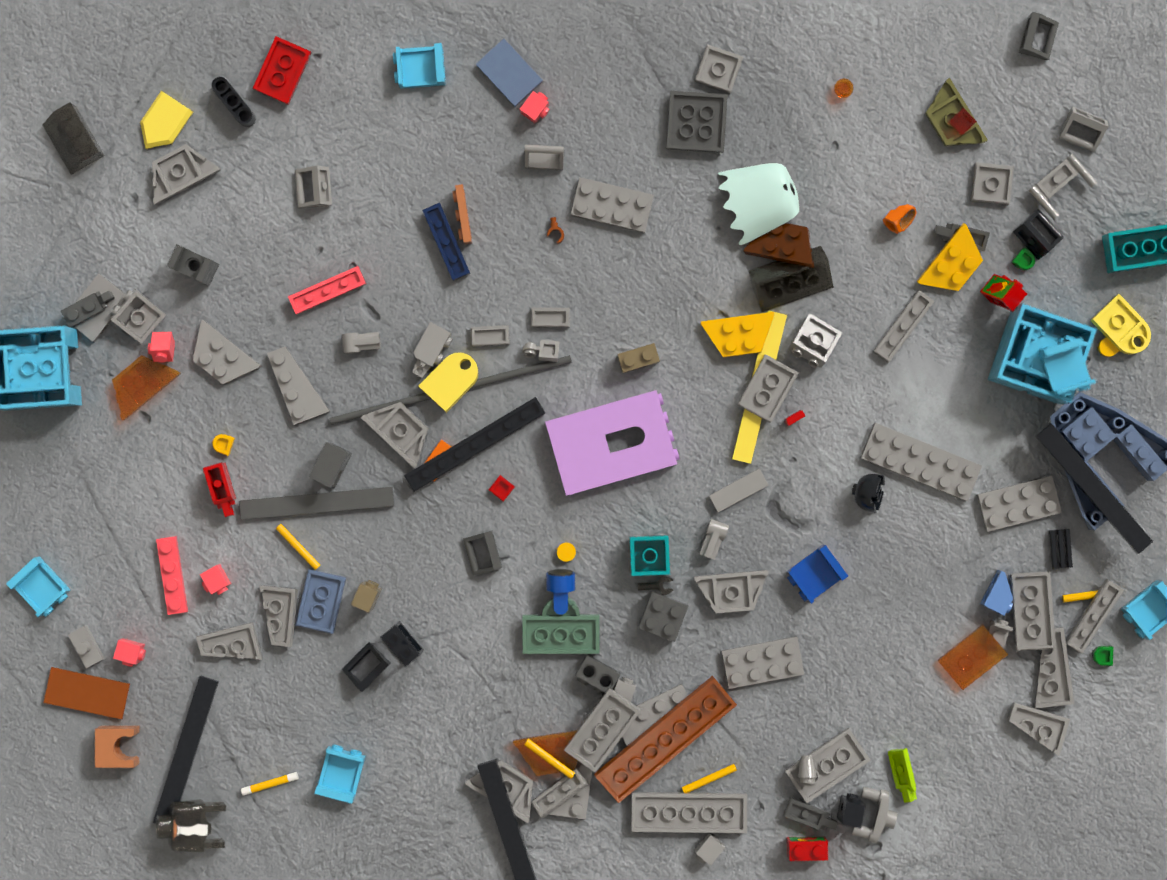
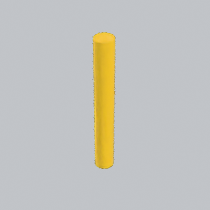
M282 524L276 527V530L314 570L320 566L315 558Z
M1098 590L1062 595V601L1066 603L1093 599Z
M530 739L526 741L524 745L572 779L575 772Z
M734 764L729 765L683 786V792L689 793L737 771Z

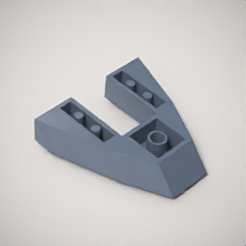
M1079 392L1074 396L1072 403L1064 404L1050 416L1053 426L1123 507V503L1087 462L1113 440L1147 481H1155L1167 471V439L1120 409ZM1065 471L1088 530H1096L1107 519Z

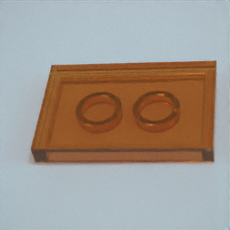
M982 624L941 656L938 662L961 689L964 690L1005 658L1008 653Z

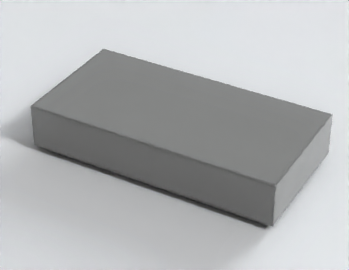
M531 308V327H570V308Z
M509 325L471 327L472 347L510 345Z

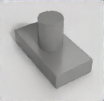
M87 625L68 635L86 668L105 659Z

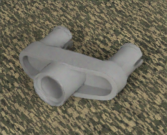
M863 786L861 798L876 801L878 808L873 826L871 828L861 826V829L853 827L852 835L877 843L884 827L894 829L898 813L888 810L889 791L883 789L879 791Z

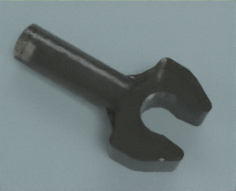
M661 576L657 582L637 583L638 591L659 590L662 595H668L673 589L663 588V583L673 581V579L668 576Z

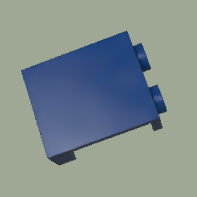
M824 544L786 571L789 574L787 579L792 586L797 585L800 589L798 594L803 601L806 602L808 600L811 604L816 597L840 580L843 581L848 577L847 573Z

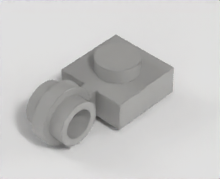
M540 340V347L536 346L535 343L528 342L523 346L522 352L527 358H533L539 353V360L558 362L560 342Z

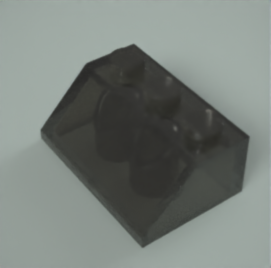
M71 102L55 110L42 124L71 175L105 156L78 108Z

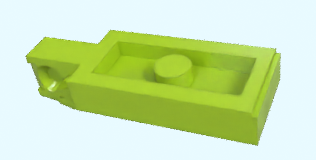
M908 749L889 750L888 757L896 789L902 792L904 803L912 802L917 799L916 783Z

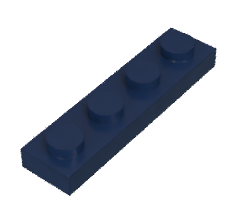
M437 203L423 209L422 211L452 280L454 281L471 274L441 204Z

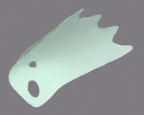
M768 163L718 173V175L728 177L719 186V189L730 193L728 201L723 206L724 209L731 210L736 214V219L730 227L744 231V236L740 240L739 245L746 244L793 219L799 212L796 187L786 167L782 164ZM784 184H786L788 190H784ZM790 184H791V185L793 186V188H794L795 195L792 193V190H791V188H790Z

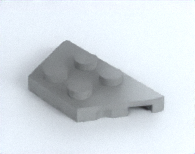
M187 144L152 162L154 176L152 179L154 187L153 203L157 205L218 173L221 171L220 168Z
M205 320L201 321L193 361L221 384L229 383L261 367L259 363Z
M402 402L373 411L361 417L414 469L417 467L429 428Z
M768 570L694 576V580L715 614L754 610L757 599L763 588L762 586L768 575Z
M499 760L497 762L515 816L528 823L530 819L533 779L504 761ZM480 773L465 782L467 786L488 798Z

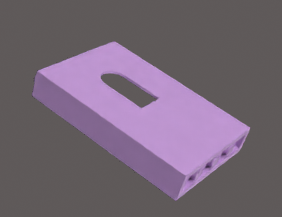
M655 390L545 422L566 496L677 464L676 460L680 458L677 448L673 449L671 442L674 441L672 430L668 431L666 423H669L667 413L662 412L661 405L664 402L661 393L657 394ZM635 426L640 427L644 431L645 439L640 445L610 453L605 437L606 434Z

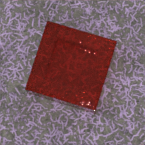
M964 108L949 121L961 136L977 122Z

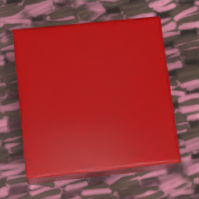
M799 410L785 418L784 422L787 426H790L806 415L803 410Z
M500 475L489 488V491L504 502L515 486Z

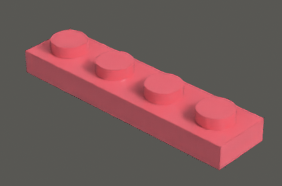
M356 266L290 295L288 298L297 315L366 285L359 266Z
M177 536L156 539L167 614L188 612Z

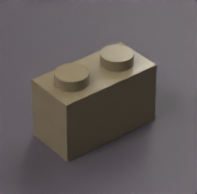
M655 343L617 354L622 373L660 362Z
M372 580L360 583L351 605L369 613L374 609L382 588H379V584Z

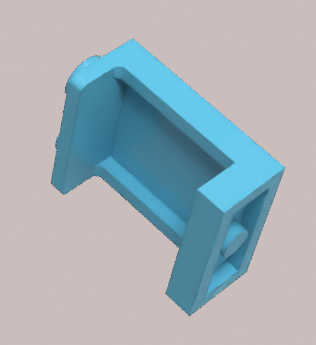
M436 43L431 47L405 49L396 47V52L393 53V63L397 64V72H394V79L400 89L446 85L442 43Z
M34 557L6 583L10 589H15L37 612L35 614L37 617L43 615L47 617L53 612V606L57 602L61 604L67 599V593L70 591L68 586L41 557Z
M1154 581L1121 608L1124 612L1123 617L1129 624L1133 623L1136 627L1135 632L1142 639L1151 640L1153 638L1152 635L1167 624V586L1163 581Z
M334 744L332 747L328 746L315 794L352 804L366 756L361 755L362 752L351 749V751L343 750L342 746Z

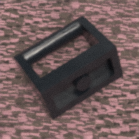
M1039 209L1013 231L1038 260L1049 253L1064 238ZM1035 217L1055 238L1051 244L1030 223Z
M368 642L342 670L353 684L363 692L390 662ZM372 651L381 663L361 682L351 670Z

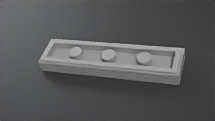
M918 290L873 352L889 363L929 310L934 300Z
M1106 579L1067 638L1066 645L1083 654L1124 589Z

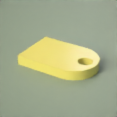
M1117 294L1090 320L1122 353H1139L1150 342L1151 331L1148 324L1120 294ZM1135 337L1140 338V347L1135 346L1133 342Z
M453 353L447 356L418 387L447 413L476 383L478 378L477 364L471 356L465 353ZM464 361L471 363L470 368L467 370L460 368L461 363Z

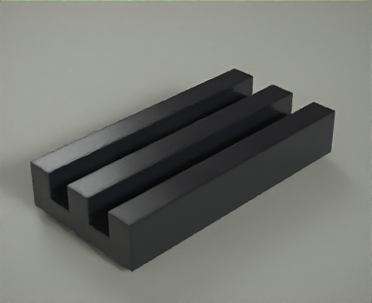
M1070 529L1049 530L1052 569L1073 567ZM1062 533H1064V535H1065L1066 560H1067V563H1066V564H1065V559H1064V546H1063V534H1062ZM1055 534H1058L1060 564H1057Z

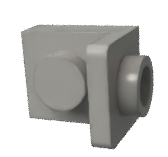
M997 619V622L990 621L984 642L1004 649L1009 631H1012L1013 627L1008 626L1009 622Z

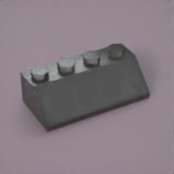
M821 246L812 248L813 268L775 261L749 270L751 284L761 312L834 288L829 260Z

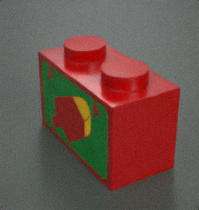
M993 274L980 291L990 303L1012 312L1027 295L1022 289L1023 285L1018 280L1014 279L1012 281L1005 275L1001 277Z
M825 836L787 837V857L789 861H827L828 840Z

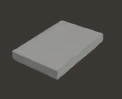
M99 273L76 301L78 302L98 291L101 294L110 291L115 299L106 303L108 307L105 308V311L75 326L77 330L93 342L99 338L110 324V317L112 316L110 311L116 304L120 306L124 302L122 297L125 294Z
M765 354L737 405L772 423L799 372Z

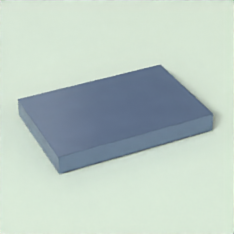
M505 39L501 40L476 63V66L514 107L543 82Z
M308 569L296 626L334 634L346 577Z

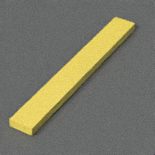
M774 312L775 316L763 350L757 354L752 377L765 354L775 360L777 359L787 315ZM746 409L743 411L732 459L751 464L762 418Z

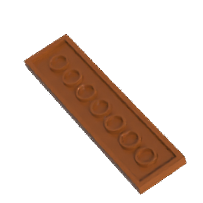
M711 676L594 773L595 777L613 798L620 803L736 707L737 704L718 681Z

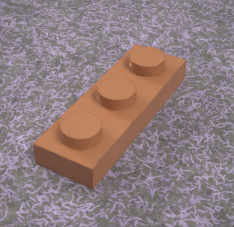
M463 184L455 185L456 191L452 192L454 203L458 202L459 210H455L456 219L461 222V229H458L459 239L463 240L465 245L472 244Z

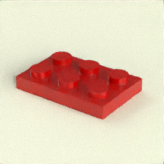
M275 36L253 89L289 105L312 52Z

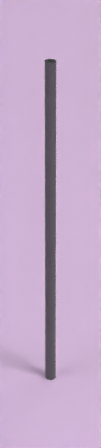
M569 355L558 358V362L546 361L477 379L470 389L572 363L571 357ZM423 393L330 417L329 419L331 425L361 418L365 414L399 402L407 406L430 400L431 398Z

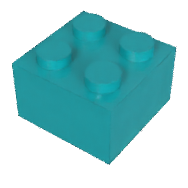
M668 535L629 536L631 576L670 575Z

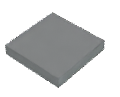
M707 44L695 82L731 94L743 56Z
M976 162L974 164L971 201L1010 205L1014 166Z

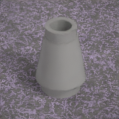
M801 755L798 773L800 783H815L817 775L812 755Z

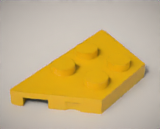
M962 223L917 280L919 284L959 291L982 263L983 259L965 223Z
M774 312L701 321V325L723 358L762 352L775 314Z

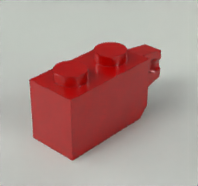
M221 462L204 467L203 471L214 505H217L218 509L222 508L225 517L234 515L232 505L235 504L236 496L226 463Z

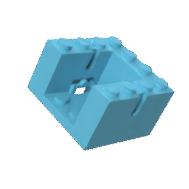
M1020 304L1013 312H1010L987 380L1018 391H1028L1027 394L1059 405L1072 403L1076 389L1071 390L1072 394L1060 397V394L1053 395L1039 350L1082 337L1084 345L1080 346L1086 362L1097 329L1025 304Z
M67 326L0 330V410L10 411L82 405L81 386L70 385L68 349L78 348L77 329Z

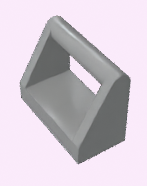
M1072 106L1059 138L1095 153L1109 127L1108 121ZM1073 120L1098 130L1093 144L1067 133Z
M525 145V168L563 170L564 147Z
M317 165L295 170L298 208L332 205L329 167ZM312 173L314 201L305 202L303 174Z

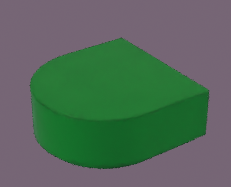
M1023 247L1011 263L1020 270H1029L1035 264V256Z
M1096 647L1092 653L1094 662L1102 666H1113L1114 647Z

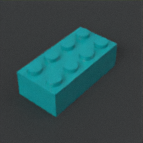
M1167 224L1112 232L1102 236L1107 274L1167 265Z

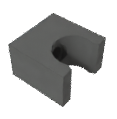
M176 244L167 264V267L209 286L219 266L213 260L194 253ZM198 261V270L192 271V263Z
M326 442L309 477L330 488L332 486L336 487L352 453L331 442Z

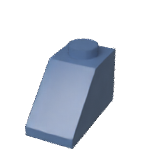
M997 570L980 604L1005 616L1012 609L1013 603L1011 602L1013 596L1005 572Z

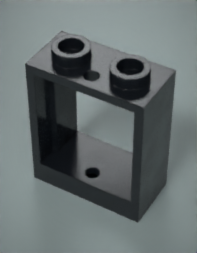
M401 621L381 636V639L405 667L424 651Z

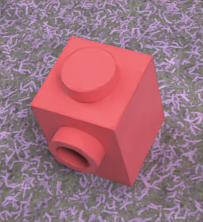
M533 91L519 109L520 113L536 124L539 118H544L550 110L548 108V98L541 92L537 94Z
M152 332L151 343H148V354L152 356L153 362H173L175 341L172 332Z
M220 564L200 574L204 581L202 582L203 588L207 593L210 592V594L217 593L220 595L227 591V586L231 584Z
M124 638L119 639L113 659L122 661L123 665L133 667V664L136 665L143 661L146 650H144L145 644Z

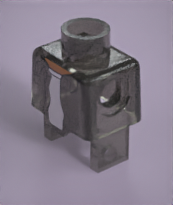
M202 799L172 802L169 806V815H157L156 837L157 839L168 838V844L171 849L179 852H204V849L225 848V842L222 838L206 839L211 834V823L206 820L205 812L226 811V805L224 802H203Z

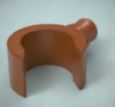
M556 217L550 218L551 228L547 232V237L552 231H559L561 238L557 244H560L564 240V232L558 227Z

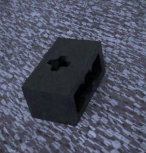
M847 793V796L841 795L837 819L842 825L861 829L866 805L858 798V795Z

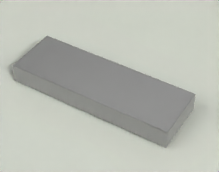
M759 468L714 492L709 497L717 512H720L768 486V483Z
M579 769L573 770L575 774L572 779L565 776L531 802L540 818L546 817L588 786Z

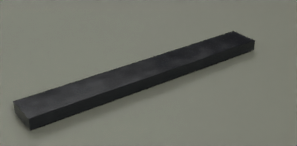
M535 397L405 474L404 477L413 492L544 415L545 411Z
M1052 423L1036 435V438L1136 554L1141 553L1153 542Z
M199 676L153 820L155 824L170 829L173 827L174 819L176 818L175 813L178 811L219 683L217 680Z
M497 759L480 763L477 767L515 880H537Z

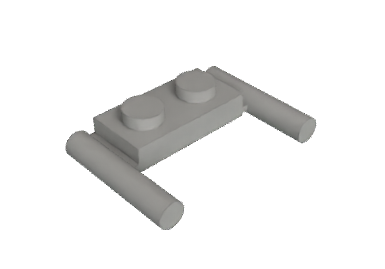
M1073 153L1029 190L1053 220L1059 214L1047 200L1077 174H1080L1091 188L1097 184L1096 180Z

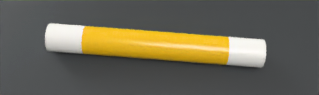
M294 772L241 788L242 795H248L298 780V773Z

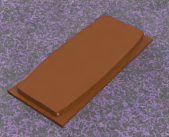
M51 667L43 703L123 719L130 683Z

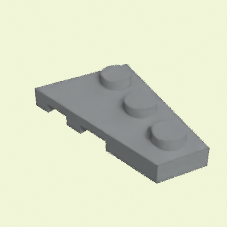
M253 622L196 637L201 656L263 659Z
M1013 702L1008 721L1059 756L1070 719Z

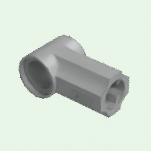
M379 332L342 334L343 354L381 349Z
M710 519L705 532L706 537L699 554L715 560L720 544L726 537L729 525Z

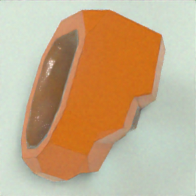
M906 204L898 206L895 210H890L883 218L884 225L896 234L905 231L916 216V208Z

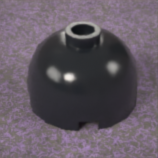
M867 474L861 477L857 484L854 483L852 495H855V501L861 509L877 513L876 510H879L884 494L881 485H885L884 475Z

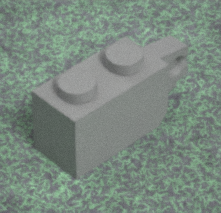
M432 322L429 323L414 351L415 358H417L413 369L414 374L423 378L431 367L434 368L435 364H440L444 356L441 353L444 348L448 349L453 340L450 332Z

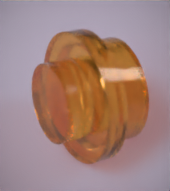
M845 78L838 80L834 86L835 94L840 98L849 97L854 89L852 82Z

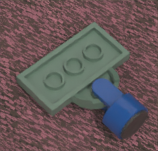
M568 569L548 571L546 573V590L553 592L554 597L546 602L542 615H522L523 654H600L599 614H580L578 605L568 597V592L575 590V572Z

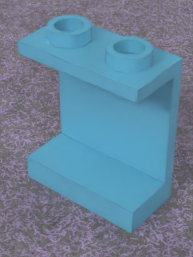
M1082 337L1039 350L1053 395L1060 394V397L1072 394L1071 390L1078 388L1080 392L1090 389V384L1096 383L1095 379H1090L1080 346L1084 345Z

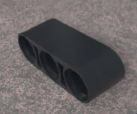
M224 77L215 78L212 81V89L242 126H253L256 116ZM221 83H226L225 90L218 91V86ZM238 98V103L235 106H230L231 99ZM249 113L250 118L247 121H242V115Z

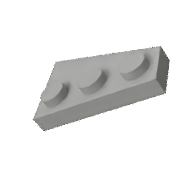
M259 585L264 601L263 607L266 610L271 645L292 647L298 589Z

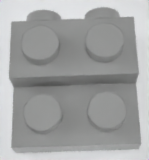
M136 289L133 291L128 290L122 297L124 302L120 306L116 304L110 311L112 315L110 319L142 344L166 314Z
M809 313L790 344L789 349L792 350L791 353L795 357L807 359L810 366L822 368L842 332Z

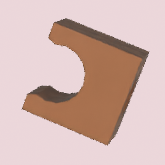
M100 726L96 728L95 768H134L139 764V757L126 756L120 750L119 744L122 737H132L139 733V726Z

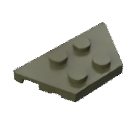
M948 78L926 111V117L944 146L987 142L988 139L952 80Z

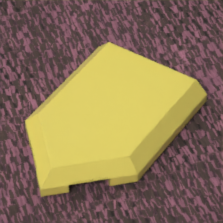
M161 91L140 122L145 149L173 144L193 114V111Z

